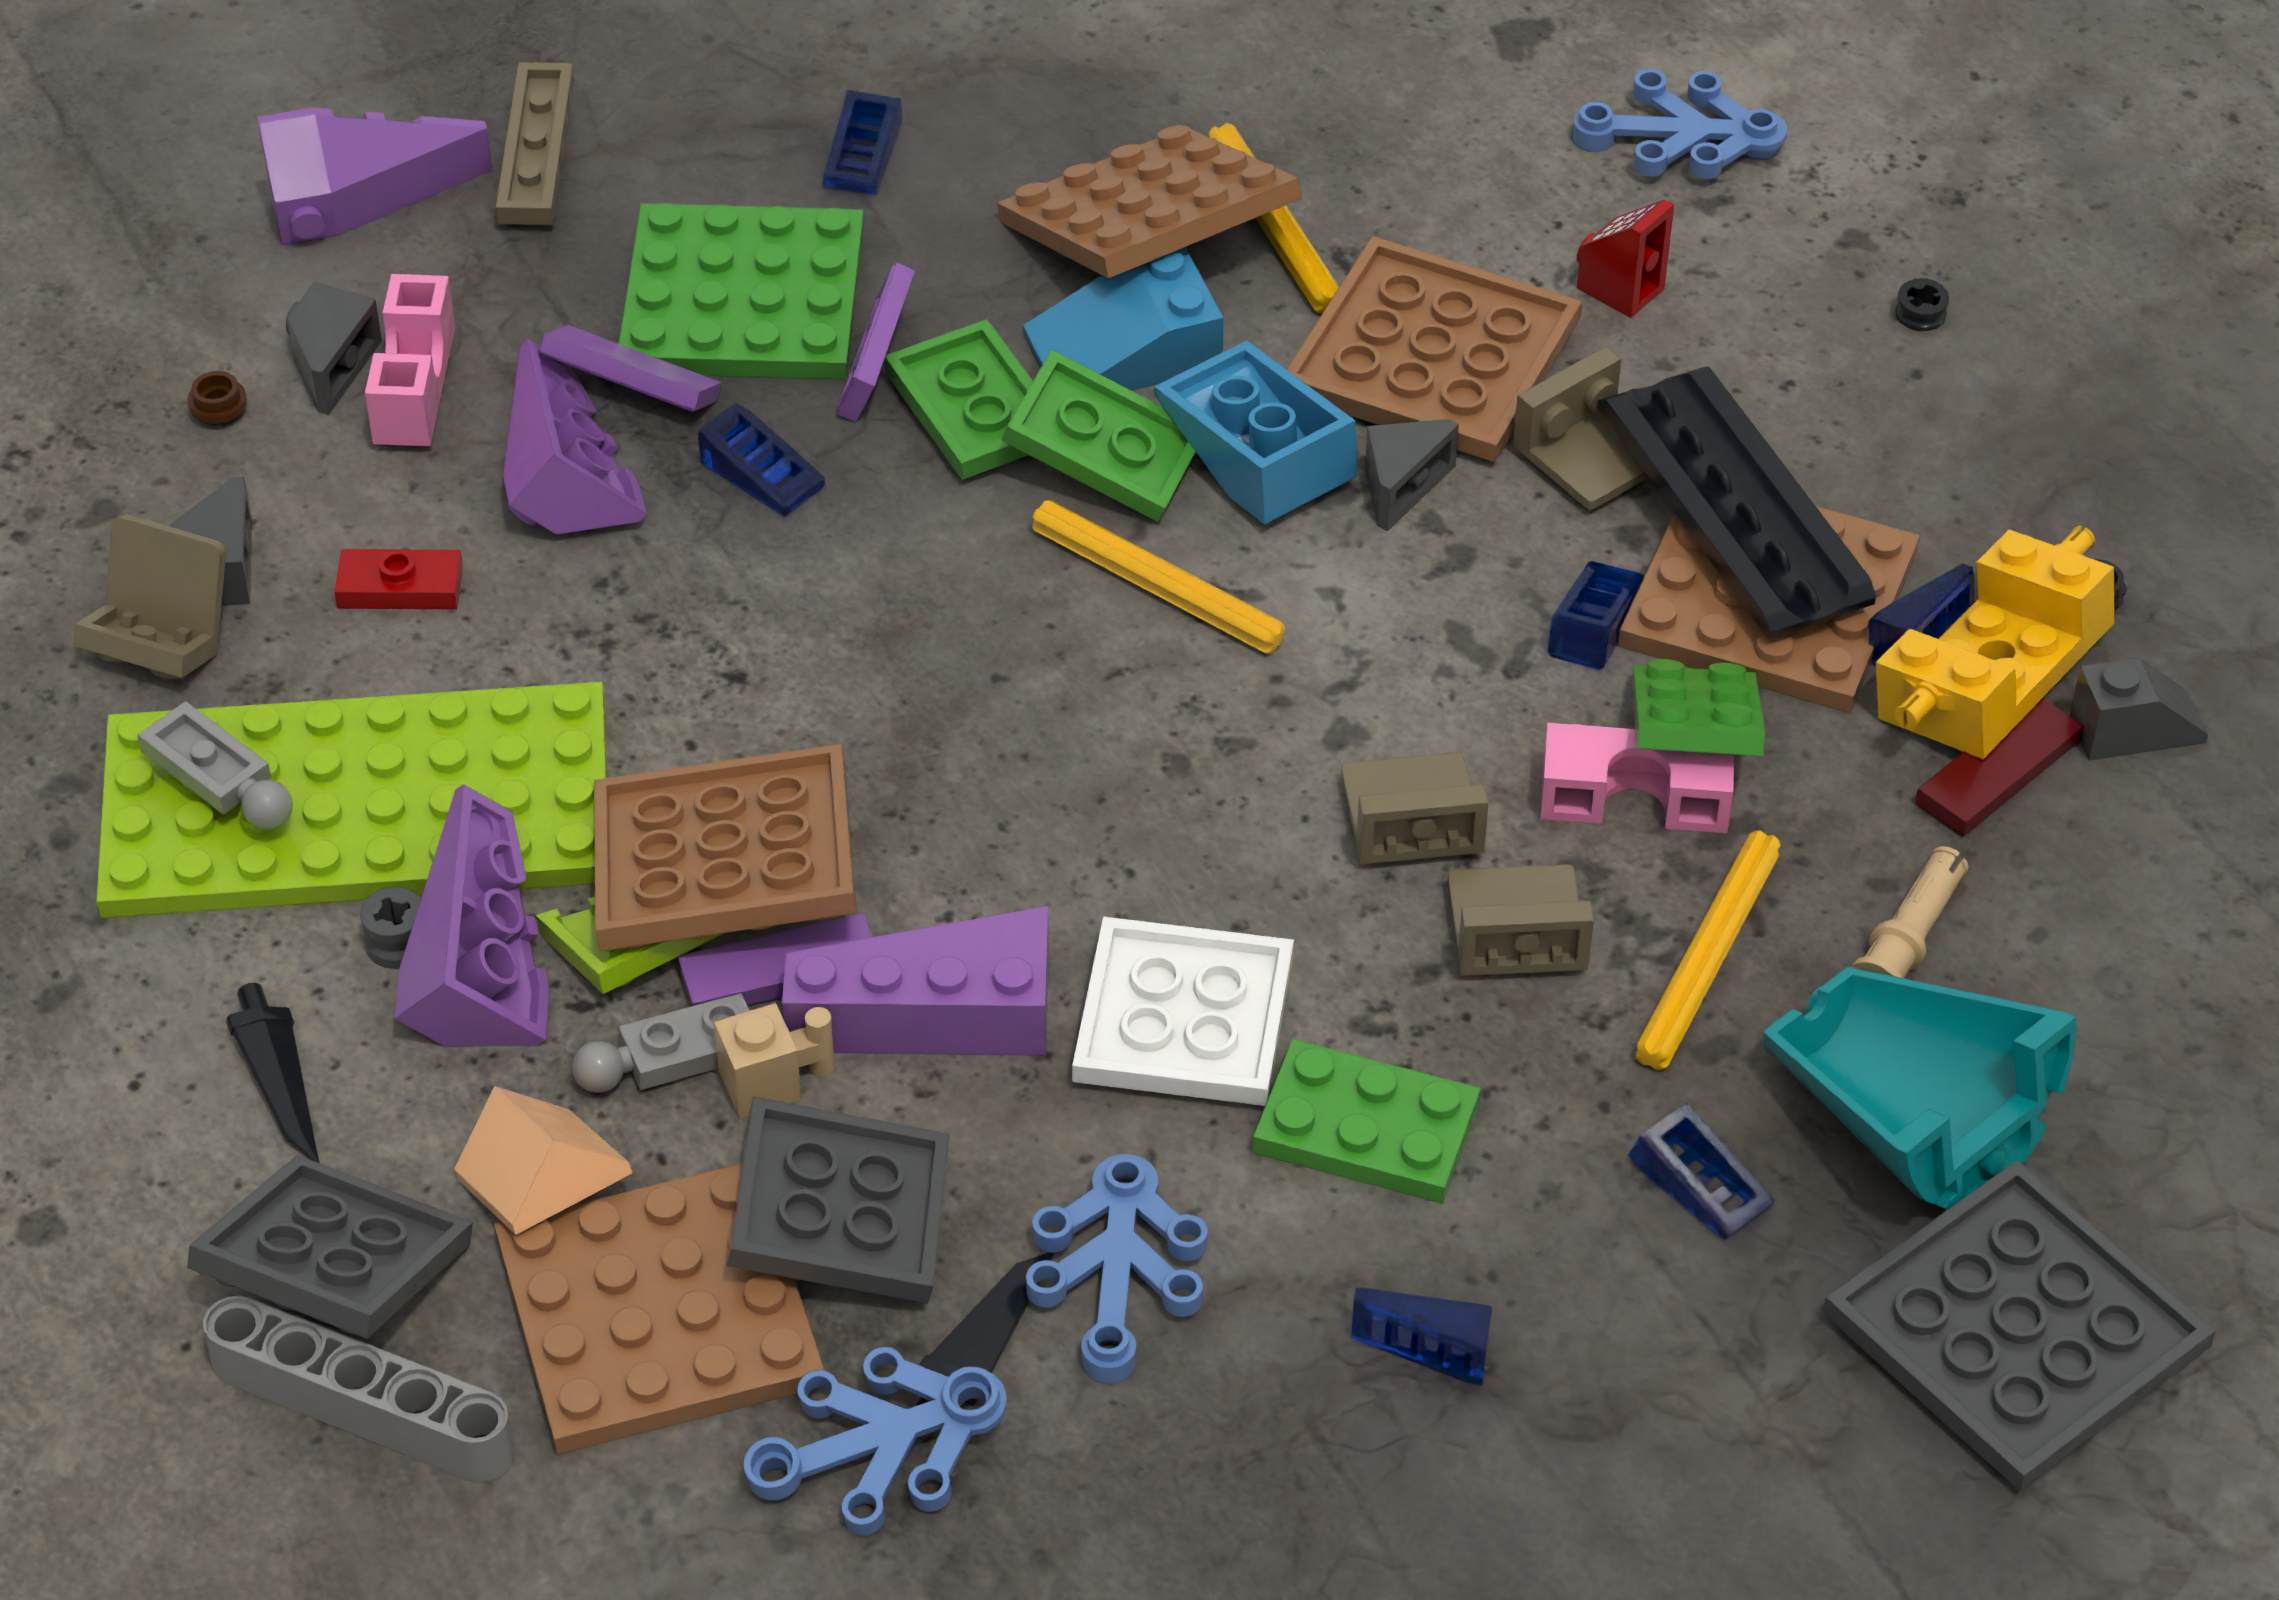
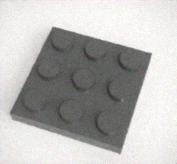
M753 1097L747 1124L727 1266L928 1304L934 1285L950 1134Z
M297 1155L189 1245L187 1268L214 1278L222 1285L237 1287L275 1302L276 1305L283 1309L298 1311L331 1324L344 1333L356 1334L368 1339L470 1245L473 1222Z

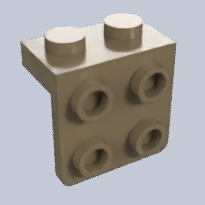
M125 514L115 519L111 527L106 604L75 623L73 646L95 652L98 658L107 662H128L148 668L153 675L160 678H183L218 653L226 560L225 547L217 540Z

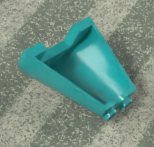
M1846 967L1812 993L1807 1003L1805 1016H1803V1013L1791 1009L1763 1031L1765 1051L1774 1056L1913 1194L1925 1202L1949 1209L2016 1160L2024 1164L2040 1142L2048 1125L2039 1121V1118L2044 1108L2047 1107L2050 1093L2053 1091L2057 1094H2063L2068 1080L2075 1049L2076 1016L2063 1011Z

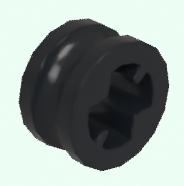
M1916 278L1907 281L1900 287L1895 313L1896 318L1902 325L1916 331H1931L1944 323L1947 315L1946 309L1949 304V295L1943 285L1927 278Z

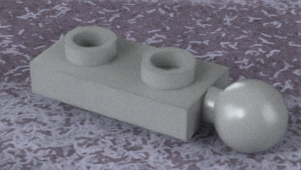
M187 701L138 734L142 753L223 815L241 803L245 819L255 828L273 830L282 826L289 819L293 808L292 797L284 785L271 779L268 762Z
M742 993L618 1026L619 1048L605 1041H591L578 1049L572 1061L574 1079L579 1086L589 1092L603 1093L617 1086L623 1074L632 1071L639 1089L643 1090L718 1069L714 1022L750 1010Z

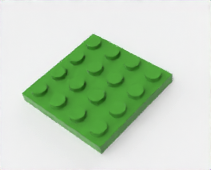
M641 203L619 344L703 376L847 380L864 234V210Z

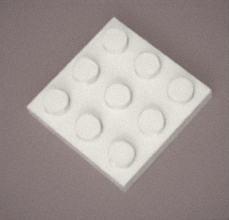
M1103 917L1072 1064V1082L1266 1106L1270 1093L1292 966L1294 940Z

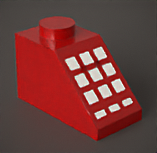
M1666 199L1617 216L1597 233H1590L1582 241L1576 256V260L1579 263L1577 289L1629 318H1632L1665 289L1674 204Z

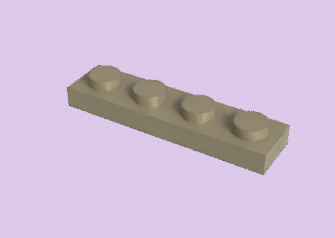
M518 62L495 206L497 224L530 226L553 225L574 86L573 63Z

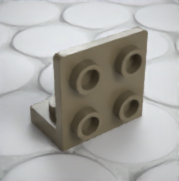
M1607 346L1517 395L1513 446L1589 510L1599 507L1649 478L1597 407L1598 400L1618 394L1621 358Z
M1453 752L1358 761L1342 765L1341 778L1360 865L1484 853L1489 802L1484 784L1471 785L1465 758L1462 753Z
M1566 864L1456 869L1448 872L1447 884L1460 976L1588 970L1594 918L1591 901H1579L1573 866Z

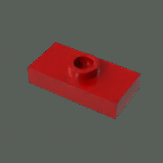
M341 549L334 591L337 609L457 610L463 571L461 550Z

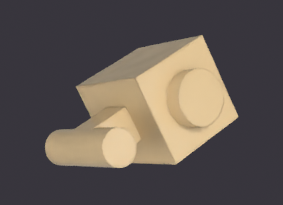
M776 1003L714 1022L718 1071L739 1119L749 1116L753 1097L786 1103L802 1100L799 1067L808 1065L809 1071L819 1077L827 1076L834 1070L831 1013L823 1007H814L808 1010L805 1014V1027L789 1032Z

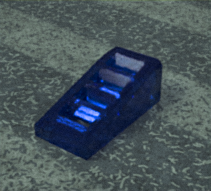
M847 90L822 178L823 186L877 195L903 119L900 98ZM860 124L881 128V130L879 132L857 128V125ZM852 138H853V139H859V140L877 142V145H876V146H872V145L854 143V142H851V141H852ZM852 153L873 157L872 161L848 158L846 154ZM841 168L867 171L869 173L868 176L841 172Z
M737 402L733 403L699 430L700 462L784 517L825 486V477L755 414ZM748 451L752 452L747 457H743ZM769 464H772V465H773V466H771L769 469H767L765 472H763V473L760 472L762 469H764V468H765L766 466H768ZM788 475L793 478L780 489L776 486L777 483Z
M1589 561L1552 616L1548 643L1549 655L1556 659L1594 669H1603L1619 641L1620 628L1645 575Z
M1962 563L1889 604L1871 617L1868 621L1869 645L1874 647L1871 663L1876 666V661L1909 628L1939 639L1974 604L1973 567Z
M1685 1103L1642 1133L1628 1154L1631 1160L1650 1179L1724 1240L1771 1208L1775 1202L1772 1196L1688 1103ZM1676 1144L1684 1150L1679 1156H1676L1670 1149ZM1697 1161L1705 1168L1693 1175L1687 1166ZM1716 1177L1724 1185L1710 1194L1704 1185ZM1734 1194H1737L1745 1202L1728 1214L1720 1204Z
M1359 1287L1355 1288L1351 1338L1456 1379L1483 1385L1492 1307L1489 1305Z

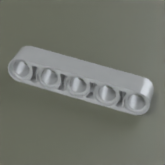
M239 1295L226 1297L215 1302L207 1310L203 1319V1330L212 1367L217 1377L226 1384L470 1481H492L504 1475L511 1467L515 1456L508 1409L502 1398L494 1393L249 1297ZM478 1435H486L484 1437L473 1438Z

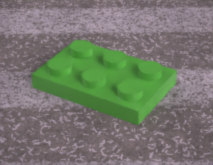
M987 319L885 355L884 368L886 375L961 480L1029 456L1001 441L1033 380Z
M1052 349L1001 441L1159 522L1196 453L1162 406Z
M1654 659L1649 661L1647 666L1633 665L1632 699L1637 749L1750 756L1764 755L1766 732L1756 672H1746L1743 666L1733 663H1714L1709 666V669L1684 668L1683 663L1670 659Z
M1292 1039L1254 1133L1252 1153L1443 1204L1480 1104L1481 1088Z

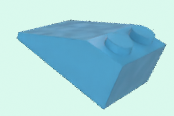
M1186 247L1109 279L1101 275L1023 325V334L1040 368L1052 349L1132 391L1160 384L1222 353L1224 318Z
M1247 340L1154 386L1155 397L1228 497L1264 525L1357 477L1355 420Z

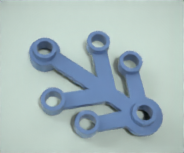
M1643 69L1635 74L1633 97L1640 103L1653 106L1668 117L1614 115L1608 105L1601 102H1590L1583 105L1575 114L1572 130L1574 144L1580 149L1589 152L1608 150L1614 145L1616 135L1667 137L1668 139L1662 143L1655 140H1646L1636 146L1634 168L1638 173L1649 177L1659 176L1666 171L1667 165L1691 151L1689 161L1690 172L1698 178L1712 179L1720 175L1724 166L1742 155L1754 159H1766L1774 156L1785 143L1788 129L1785 121L1773 112L1766 109L1749 111L1722 93L1721 79L1715 73L1709 71L1693 73L1688 82L1687 98L1694 105L1708 107L1723 119H1709L1666 89L1667 78L1661 71ZM1709 139L1725 140L1719 145L1705 142Z
M1132 1154L1114 1155L1103 1160L1093 1172L1092 1190L1065 1208L1059 1206L1043 1207L1035 1213L1032 1220V1237L1035 1245L1046 1252H1059L1071 1244L1075 1232L1108 1213L1107 1230L1057 1263L1050 1260L1034 1263L1026 1273V1294L1028 1299L1039 1307L1048 1308L1060 1304L1065 1299L1069 1289L1103 1267L1097 1324L1085 1333L1082 1339L1081 1363L1084 1372L1091 1379L1104 1384H1114L1127 1379L1133 1373L1136 1366V1340L1134 1335L1125 1327L1131 1268L1162 1297L1164 1308L1172 1315L1180 1317L1190 1316L1201 1308L1203 1302V1283L1201 1278L1190 1270H1174L1134 1232L1136 1216L1139 1215L1167 1239V1249L1174 1258L1181 1261H1194L1202 1257L1207 1250V1226L1197 1216L1179 1215L1158 1196L1159 1178L1156 1169L1144 1158ZM1119 1181H1131V1182H1130V1183H1120ZM1056 1225L1061 1227L1062 1230L1056 1233H1049L1044 1231L1043 1228ZM1183 1234H1190L1197 1237V1239L1191 1242H1184L1177 1237ZM1042 1280H1051L1057 1283L1050 1288H1042L1036 1285ZM1177 1289H1186L1193 1294L1187 1297H1178L1172 1292ZM1112 1344L1117 1347L1106 1349L1101 1347V1345Z
M891 1347L876 1348L868 1353L863 1362L864 1376L870 1390L880 1395H890L902 1388L929 1400V1402L904 1409L840 1384L835 1376L828 1371H811L801 1378L797 1387L802 1410L813 1418H826L835 1413L863 1425L798 1449L783 1438L769 1437L759 1440L749 1448L744 1458V1471L748 1485L752 1492L762 1499L781 1500L790 1496L798 1489L802 1478L875 1453L857 1488L850 1490L844 1496L841 1504L846 1527L856 1535H871L877 1532L885 1522L886 1512L883 1501L916 1438L942 1429L927 1462L914 1468L908 1478V1488L913 1504L923 1511H938L945 1507L951 1499L952 1487L950 1476L970 1437L989 1432L1005 1416L1007 1395L1005 1387L998 1377L983 1368L973 1366L958 1369L948 1377L904 1360L902 1355ZM884 1364L893 1365L897 1368L889 1377L882 1378L873 1374L877 1367ZM823 1387L831 1391L830 1395L824 1400L814 1401L808 1398L809 1393L816 1388ZM972 1398L985 1402L984 1406L975 1410H964L961 1408L965 1401ZM782 1469L787 1472V1475L780 1480L771 1482L763 1480L765 1474L770 1470ZM928 1480H936L942 1484V1487L934 1494H923L918 1491L919 1486ZM861 1504H870L876 1508L873 1514L867 1518H857L851 1514L854 1508Z

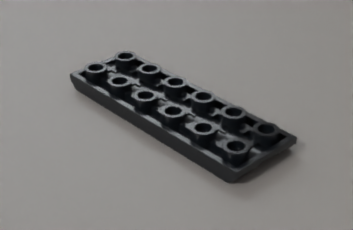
M1701 367L1666 378L1649 387L1628 390L1598 400L1597 407L1768 640L1875 604L1876 595L1869 575L1710 367Z

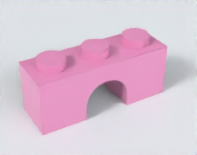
M391 274L383 309L386 338L385 353L373 354L365 390L372 443L431 446L456 327L449 276Z
M1547 723L1540 820L1602 824L1604 806L1607 799L1619 791L1634 789L1648 792L1662 803L1665 809V829L1728 833L1734 788L1733 754L1637 749L1635 729Z

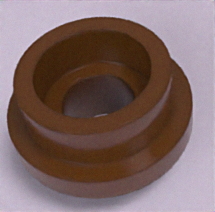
M211 371L196 378L187 399L191 415L197 420L209 424L227 423L242 414L247 405L244 387L237 382L233 375L224 371Z

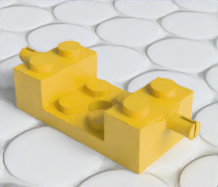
M2076 526L2060 544L2052 545L2009 529L1976 562L1977 601L1939 639L1909 628L1876 661L1878 719L1984 759L2114 624V567L2083 555L2095 544V537L2092 532L2087 528H2084L2082 531V526Z

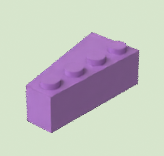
M1048 906L787 952L782 996L784 1022L789 1032L805 1027V1014L808 1010L814 1007L827 1009L831 1013L834 1053L1046 1055L1049 970Z

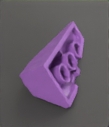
M315 107L257 117L271 202L282 245L340 235L492 171L488 131L485 121L420 116L413 122L385 120L384 114L378 112H365L363 118L334 116L332 109Z
M526 339L519 350L503 470L509 508L524 523L535 526L538 523L556 535L640 522L647 512L639 482L631 470L625 467L621 470L618 469L612 455L619 448L613 437L602 432L591 419L597 410L575 371L569 365L543 356V353H540L541 347Z
M465 784L455 790L401 961L394 1019L445 1047L538 1046L546 1040L550 988L546 969L536 968L530 941L539 935L535 917L525 915L519 885L526 880V873L513 812Z

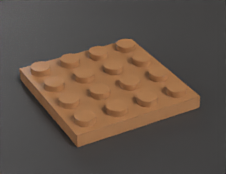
M1176 125L1161 130L1157 134L1158 138L1141 145L1129 144L1120 146L1110 153L1111 157L1094 164L1082 163L1068 167L1063 171L1062 177L1047 183L1036 182L1023 185L1015 191V196L997 202L1002 224L1109 279L1300 200L1302 195L1298 177L1282 171L1272 164L1249 156L1243 151L1227 146L1214 138L1196 132L1188 126Z
M1372 236L1287 370L1347 415L1368 422L1385 425L1450 419L1459 424L1457 450L1496 462L1515 429L1517 395L1544 381L1581 318L1582 301Z
M1816 506L1869 575L1876 595L1875 604L1768 640L1674 512L1620 628L1618 647L1660 659L1679 661L1684 666L1694 669H1709V666L1714 663L1738 664L1743 666L1746 672H1756L1757 684L1760 688L1851 713L1918 552L1920 535Z
M842 744L594 780L595 932L600 951L617 948L635 949L646 944L685 938L692 940L702 939L713 934L747 929L764 930L774 925L808 920L825 921L837 916L857 913L846 767Z
M742 1164L574 1204L517 1235L503 1222L494 1224L496 1240L556 1455L798 1394V1383L804 1375L814 1370H824L795 1279L727 1266Z

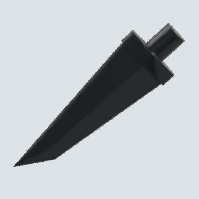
M245 984L237 991L242 1011L230 1014L226 1019L230 1035L234 1036L285 1140L319 1163L293 1031L294 1020L288 1007L269 1006L260 984Z
M1048 1252L1016 1263L930 1355H926L919 1366L948 1377L958 1369L971 1366L980 1367L992 1373L1030 1301L1026 1294V1273L1028 1269L1036 1262L1043 1260L1051 1261L1055 1252ZM921 1397L917 1402V1406L929 1402V1400ZM972 1398L964 1403L975 1405L979 1399Z

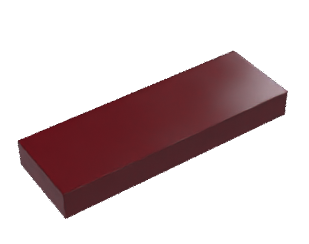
M2042 698L1984 759L1973 756L1965 751L1962 752L1918 788L1915 803L1964 837L2080 742L2084 726Z

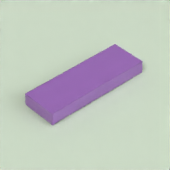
M896 263L895 266L892 265L875 299L836 409L839 410L838 415L857 422L875 387L915 270Z
M570 325L544 333L540 353H543L545 357L691 412L717 402L722 382Z
M860 913L678 956L679 972L690 1006L742 993L746 1004L751 1005L783 996L785 957L787 952L873 936L865 914Z

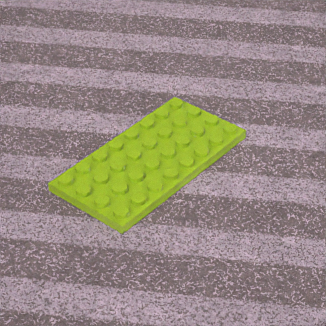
M603 682L197 709L268 762L271 779L281 783L289 791L293 802L291 815L282 826L273 830H261L252 826L243 815L241 803L223 815L141 752L138 734L172 710L108 715L97 886V906L100 918L366 900L378 890L390 887L406 888L415 892L418 896H422L455 790L463 784L513 812L526 873V880L519 885V889L595 884L594 780L607 778Z

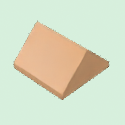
M494 1086L454 1168L457 1180L515 1235L633 1173L630 1163L571 1110Z

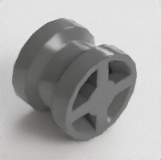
M390 887L378 890L363 902L360 910V919L363 931L365 932V947L368 957L375 964L384 968H400L421 901L415 892L406 888Z

